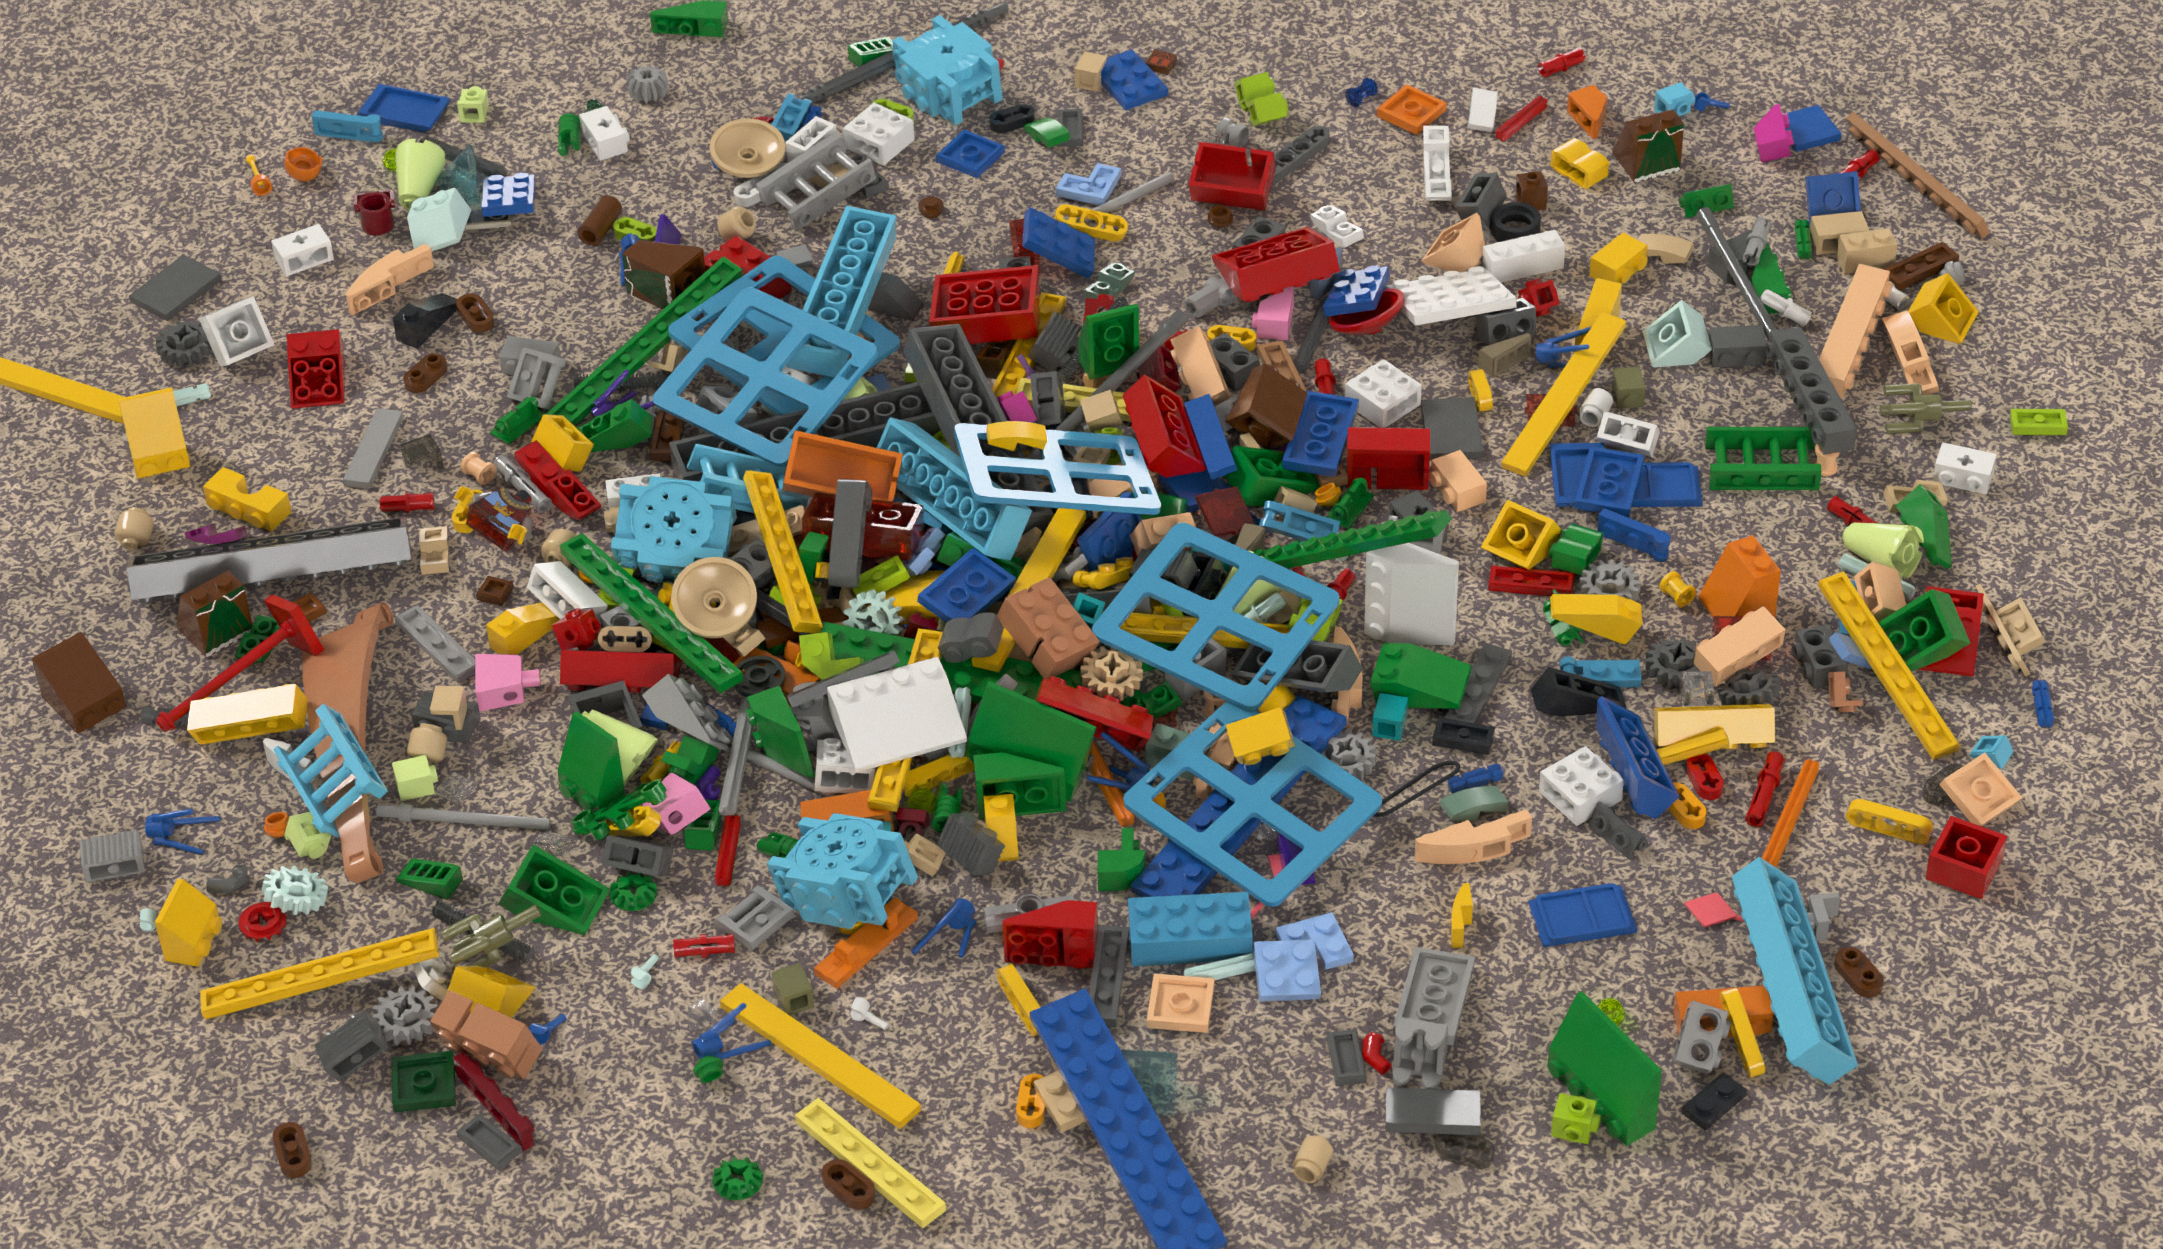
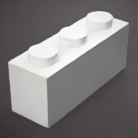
M1551 230L1483 246L1482 267L1486 268L1500 283L1563 269L1565 244L1557 231Z
M561 561L534 564L527 588L559 619L564 618V614L573 609L580 608L582 612L593 609L601 628L600 615L606 612L608 605Z

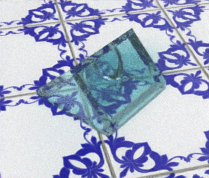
M469 144L438 178L440 191L456 188L468 206L482 203L474 148Z
M1120 1049L1155 1113L1159 1115H1175L1178 1086V1052Z

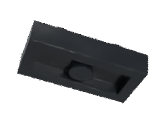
M1438 717L1432 745L1489 755L1495 736V727Z
M1722 1072L1682 1106L1681 1114L1706 1131L1746 1097L1747 1089Z

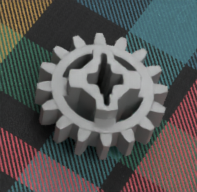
M1610 559L1608 564L1598 560V566L1589 564L1588 570L1582 571L1579 589H1581V594L1619 595L1637 601L1641 588L1639 573H1633L1634 567L1632 566L1624 568L1623 561L1616 565L1613 559Z
M1348 729L1346 734L1340 732L1337 737H1332L1328 742V747L1321 754L1359 780L1364 779V773L1371 774L1372 767L1376 765V747L1371 745V739L1366 738L1363 740L1362 732L1352 735V729Z
M401 986L398 993L394 994L393 991L389 990L387 991L388 998L379 997V1005L372 1007L373 1015L371 1016L378 1021L386 1043L394 1039L395 1046H398L403 1040H406L407 1045H411L412 1039L416 1038L421 1042L423 1041L422 1034L431 1035L433 1033L431 1027L433 1025L430 1021L438 1007L435 1004L433 995L427 996L426 990L423 989L416 993L415 986H412L409 991H404L403 986Z

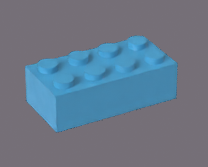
M1248 892L1128 898L1132 966L1207 963L1253 953Z

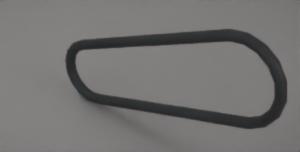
M1444 761L1431 766L1384 798L1382 805L1433 770L1446 765H1455L1456 768L1450 774L1393 808L1376 813L1374 817L1389 815L1450 779L1459 772L1460 764L1456 761Z

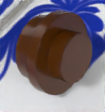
M928 196L919 202L918 209L924 217L936 218L943 211L944 204L941 199Z
M1223 205L1213 207L1208 214V223L1216 228L1228 227L1233 222V214L1228 207Z

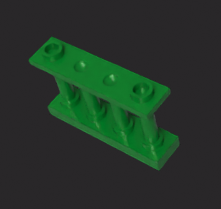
M1707 427L1705 449H1715L1717 463L1710 464L1709 490H1819L1822 470L1821 464H1810L1808 450H1814L1815 444L1809 428ZM1726 449H1742L1744 464H1728ZM1753 449L1770 450L1771 464H1755ZM1781 450H1797L1799 464H1783Z

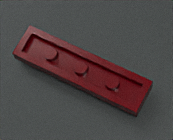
M464 1052L453 1057L457 1077L509 1136L521 1146L523 1151L534 1146L532 1133L535 1130L532 1122L527 1116L522 1117L518 1113L516 1105L510 1097L505 1098L501 1094L500 1088L493 1078L488 1079L484 1075L478 1061L475 1059L471 1060Z

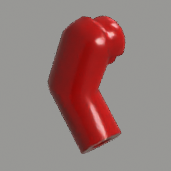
M1371 1032L1363 1039L1362 1057L1379 1074L1384 1075L1392 1066L1380 1054V1050L1383 1048L1381 1044L1385 1043V1039L1380 1033Z

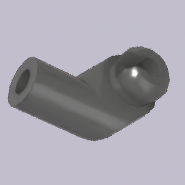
M236 865L232 868L233 875L228 878H208L206 883L207 892H235L248 883L250 877L247 874L248 868L245 865Z

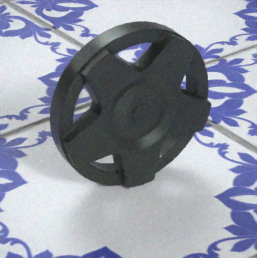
M753 656L742 660L736 665L739 670L742 671L744 669L745 674L743 675L744 681L733 687L736 692L746 698L780 686L781 690L784 687L786 680L785 669L778 660L772 657ZM758 663H763V664H767V665H765V666H759V665H757V664H758ZM779 672L781 674L780 679L775 677Z

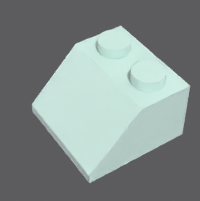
M456 188L446 191L441 190L425 198L420 197L412 203L407 220L414 249L426 243L431 248V251H435L460 242L471 209Z
M1683 300L1642 331L1653 367L1695 364L1712 350L1703 316Z

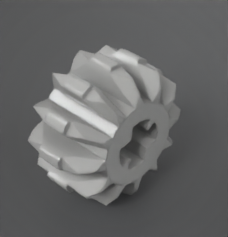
M649 64L646 67L638 66V70L633 69L630 71V75L627 76L626 80L630 98H635L636 102L644 100L647 104L649 100H652L656 103L657 98L663 99L665 93L668 92L667 75L665 70H660L658 66L650 67Z

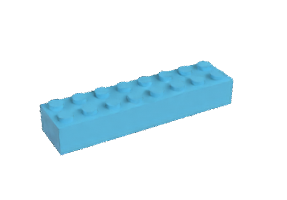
M851 206L845 207L803 311L857 336L896 240V215ZM809 338L789 361L788 368L835 377L846 364L849 354L816 338Z
M890 417L877 448L903 454L896 487L984 555L1011 561L1032 510L1023 505L976 501L972 496L961 457L915 423ZM991 480L992 486L994 488L1002 489L1000 486H998Z
M1758 857L1734 874L1732 880L1735 886L1734 894L1741 904V916L1750 932L1748 938L1757 954L1756 963L1762 970L1765 979L1763 985L1770 995L1772 1001L1771 1009L1777 1016L1780 1026L1778 1031L1786 1044V1056L1793 1066L1801 1067L1815 1079L1818 1078L1826 1084H1832L1857 1067L1858 1063L1797 881L1761 857Z

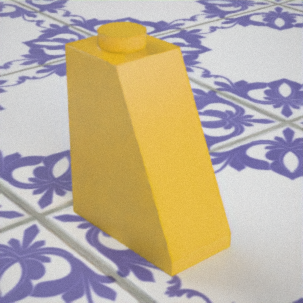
M1596 278L1578 330L1592 327L1601 312L1619 318L1622 284ZM1587 333L1575 337V345H1580Z

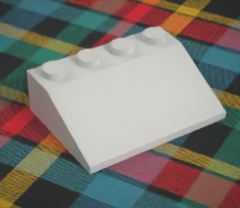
M1411 543L1368 551L1366 553L1364 634L1386 643L1453 646L1456 634L1459 561Z
M938 657L827 687L829 712L856 773L967 742V736L948 678Z

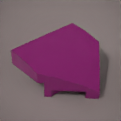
M214 523L184 533L187 539L205 544L226 543L248 536L245 526L217 533Z

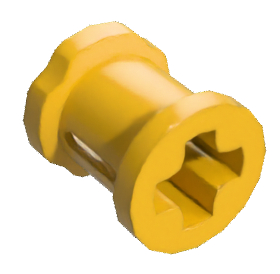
M1676 571L1665 575L1659 584L1660 591L1664 594H1669L1674 599L1675 605L1680 608L1691 603L1696 596L1695 587L1687 585Z

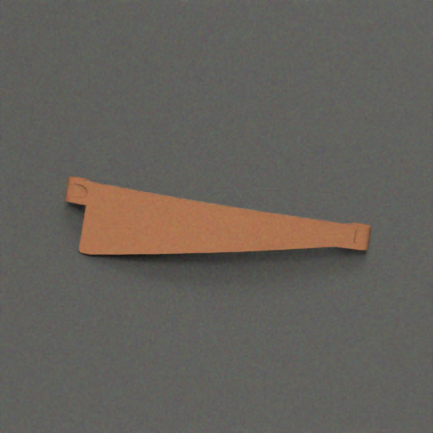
M385 602L358 612L353 624L319 637L318 639L325 650L317 656L305 651L302 653L304 694L308 698L307 714L311 734L320 727L319 723L321 720L315 710L324 703L341 713L364 752L368 685L378 631L394 623L392 611ZM327 735L314 747L317 759L332 746L331 742L333 739L331 736ZM342 755L337 756L320 772L323 784L343 766L345 759ZM353 774L327 796L330 808L355 786L357 779ZM363 793L334 820L340 836L346 876L350 882L354 881L357 884L381 875L384 870L382 860L371 841L368 795Z

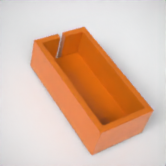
M795 430L782 490L835 502L838 479L867 480L872 487L871 510L890 514L903 454Z

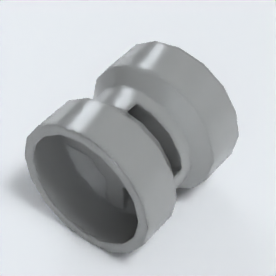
M1227 117L1219 122L1215 131V139L1221 143L1228 142L1230 146L1243 147L1250 135V130L1247 126L1243 124L1237 125L1234 120Z

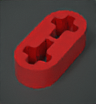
M1706 753L1687 758L1686 773L1697 794L1705 800L1720 798L1723 793L1724 781L1713 759Z

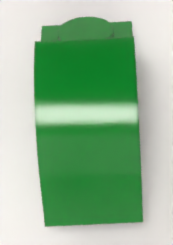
M684 735L677 754L665 750L661 761L670 766L669 774L672 772L696 786L697 781L708 767L714 765L719 749L706 742Z
M1122 828V850H1098V891L1130 889V885L1146 868L1145 850H1140V840H1134V828Z

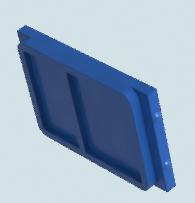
M378 84L358 111V116L367 117L375 114L380 117L381 124L426 132L432 129L451 100L449 97Z
M1604 443L1550 444V462L1556 507H1575V499L1590 446L1605 449Z
M1689 462L1643 463L1632 507L1703 506L1698 466H1693Z
M1614 883L1539 894L1536 896V899L1528 900L1531 910L1530 914L1533 916L1538 930V937L1541 939L1543 947L1637 933L1631 908L1628 905L1622 886H1617Z

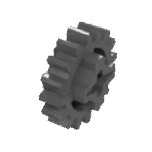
M187 320L186 323L177 321V326L167 325L168 330H160V337H156L157 354L160 355L162 361L168 360L169 365L178 362L179 367H182L184 362L193 365L194 360L201 362L203 361V355L209 356V350L212 349L199 321L195 324H191L190 320Z
M1674 636L1670 637V641L1660 638L1659 645L1652 643L1651 650L1646 652L1645 670L1649 671L1650 678L1657 677L1658 685L1666 682L1667 688H1671L1673 684H1676L1679 689L1683 688V684L1693 687L1694 680L1701 682L1704 675L1694 665L1696 641L1687 643L1686 637H1682L1680 641L1676 640Z
M1757 667L1755 670L1750 671L1749 668L1736 671V675L1717 687L1721 705L1764 704L1765 702L1773 703V697L1780 696L1781 685L1777 673H1771L1770 669L1762 671L1760 667Z

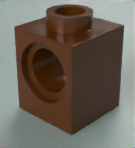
M1542 171L1516 174L1515 198L1517 202L1530 204L1537 210L1547 209L1548 185Z

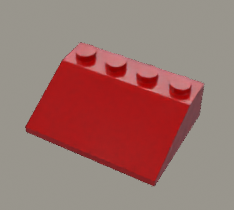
M1309 227L1211 255L1213 262L1233 294L1245 302L1256 301L1261 295L1267 293L1270 295L1282 293L1284 288L1290 286H1305L1308 284V281L1313 279H1329L1333 273L1340 272L1334 241Z
M1038 265L935 275L929 319L930 327L960 324L969 344L1037 338L1040 324Z
M1050 676L1049 679L1043 678L1035 701L1096 726L1094 737L1105 740L1101 737V733L1106 732L1123 747L1140 752L1149 741L1153 715L1147 714L1148 710L1138 705H1132L1131 708L1121 705V700L1109 695H1104V698L1093 695V690L1083 686H1077L1076 689L1065 685L1066 681L1058 677Z

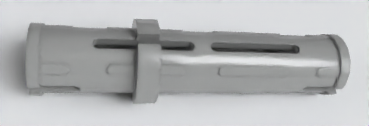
M505 454L495 458L493 464L505 477V482L511 487L514 486L518 491H527L530 494L527 500L539 513H543L551 508L552 500L526 476L522 467L516 466Z

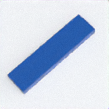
M1210 394L1185 402L1186 410L1211 479L1213 480L1237 471Z

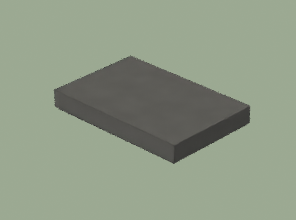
M183 254L130 294V302L168 322L222 280L221 273Z
M1475 397L1421 400L1424 428L1430 429V461L1459 450L1462 451L1467 459L1483 458V446Z
M1386 1087L1385 1132L1480 1135V1091Z

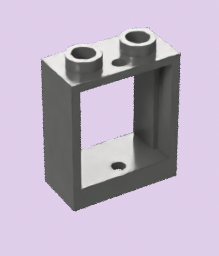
M624 681L569 695L571 715L576 711L582 714L584 711L590 713L592 710H595L602 714H609L623 710L628 724L643 731V726Z

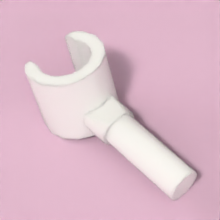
M861 997L854 999L850 1013L853 1020L862 1022L865 1019L883 1030L889 1027L888 1023L868 1012L870 1003L866 999Z

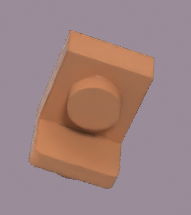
M1828 672L1830 707H1838V712H1856V706H1863V700H1846V695L1850 694L1849 677H1845V672Z

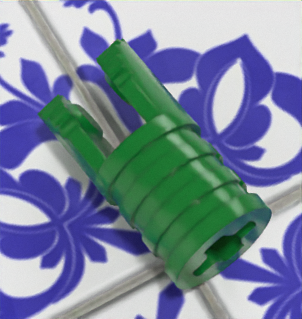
M564 114L558 120V152L561 156L568 155L569 145H572L575 151L580 150L581 124L580 118L575 114Z
M940 782L937 788L932 819V828L938 833H942L950 814L960 813L964 791L957 788L953 796L947 795L948 784Z
M771 832L768 838L760 839L756 846L758 851L764 855L785 858L799 840L787 835L778 834L777 832Z

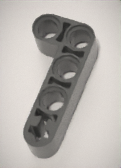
M838 479L828 572L829 586L859 587L866 511H870L872 505V487L867 480Z

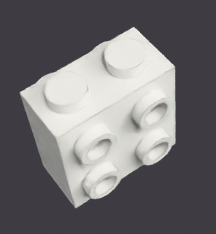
M876 103L871 104L843 128L846 149L859 155L865 154L872 161L883 166L915 140L912 119Z
M1383 359L1345 383V397L1359 399L1357 412L1378 427L1386 428L1421 405V384Z
M836 738L817 740L814 791H820L826 795H834L836 793H855L871 790L875 777V767L856 773L842 741Z
M1585 746L1540 771L1539 792L1578 826L1592 818L1598 802L1609 808L1622 801L1624 780L1618 772L1608 767L1599 755L1594 754Z

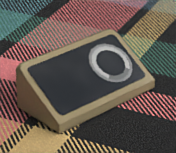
M482 208L471 209L464 231L510 227L512 225V215L483 217Z

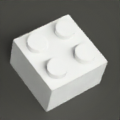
M254 297L243 299L199 318L220 367L232 364L275 345Z

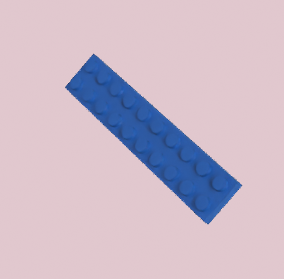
M1299 695L1284 711L1292 735L1320 754L1328 747L1329 740L1332 737H1337L1347 725L1346 716ZM1270 754L1261 757L1262 760L1253 765L1238 763L1231 773L1247 784L1254 785L1285 756H1273ZM1306 770L1299 772L1271 800L1278 804ZM1215 789L1185 824L1197 832H1204L1234 802ZM1255 817L1250 818L1220 848L1233 856L1262 821ZM1170 840L1130 885L1131 892L1140 897L1200 894L1218 872Z
M1086 988L1029 1012L1030 1020L1157 1249H1222L1226 1247L1227 1239Z

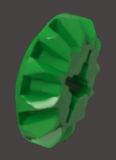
M628 872L626 877L617 876L616 882L610 884L609 895L611 902L617 908L625 911H637L653 903L657 896V886L651 876L645 877L643 873L632 875ZM632 885L636 888V896H633L629 889Z
M734 1156L732 1161L726 1162L722 1160L721 1166L714 1168L713 1187L720 1196L726 1199L743 1200L753 1196L761 1188L763 1173L759 1168L758 1162L752 1163L748 1157L738 1160ZM732 1173H736L738 1176L743 1174V1181L738 1178L732 1179Z

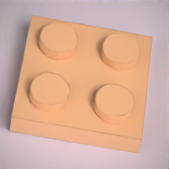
M1986 753L1981 754L1952 773L1939 784L1971 823L1982 827L2022 799V796Z
M1154 974L1147 1015V1028L1208 1033L1215 978Z

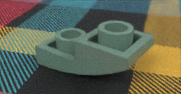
M1113 262L1099 271L1097 282L1084 289L1083 299H1098V294L1112 295L1115 299L1133 279L1135 271L1126 268L1123 264Z
M1482 786L1450 794L1442 798L1439 804L1451 820L1463 822L1467 820L1477 821L1480 811L1485 813L1505 812L1509 802L1497 786Z

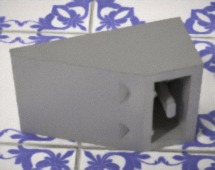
M667 674L642 695L657 718L710 745L729 753L731 752V742L733 739L725 728L720 727L716 721L719 719L717 713L711 706L706 705L702 699L705 695L697 684H690L682 677L677 678Z

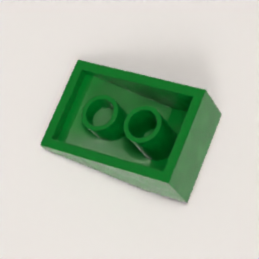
M1137 304L1086 316L1078 339L1079 361L1089 380L1113 374L1139 349V306Z
M1234 446L1231 454L1237 471L1224 475L1228 484L1240 497V501L1249 507H1264L1266 501H1274L1280 485L1305 495L1315 492L1320 488L1314 474L1282 468L1285 451Z
M1934 589L1929 590L1878 622L1911 672L1945 659L1971 644L1950 594Z
M1383 643L1370 685L1376 704L1379 694L1383 693L1407 697L1408 708L1459 709L1472 667L1470 664L1411 643Z
M780 686L748 696L747 700L750 708L746 709L745 712L750 725H755L757 730L752 733L757 749L763 748L767 757L808 778L814 777L802 730Z
M576 711L571 717L557 770L559 789L565 797H572L578 801L584 810L590 809L595 813L611 801L613 797L620 793H625L618 741L616 737Z
M1003 752L973 755L979 820L985 819L984 796L1013 794L1015 816L1066 811L1064 768Z
M533 844L498 905L515 915L537 905L542 915L531 921L585 935L610 888Z

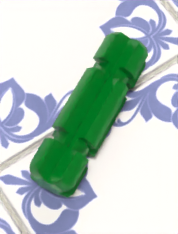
M1798 219L1794 227L1798 249L1797 254L1800 259H1810L1812 257L1809 222L1806 219Z

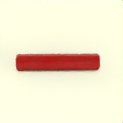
M1541 95L1537 96L1495 130V138L1505 142L1546 109L1548 100Z
M737 814L727 815L724 819L715 872V883L718 886H729L731 884L741 826L740 817Z

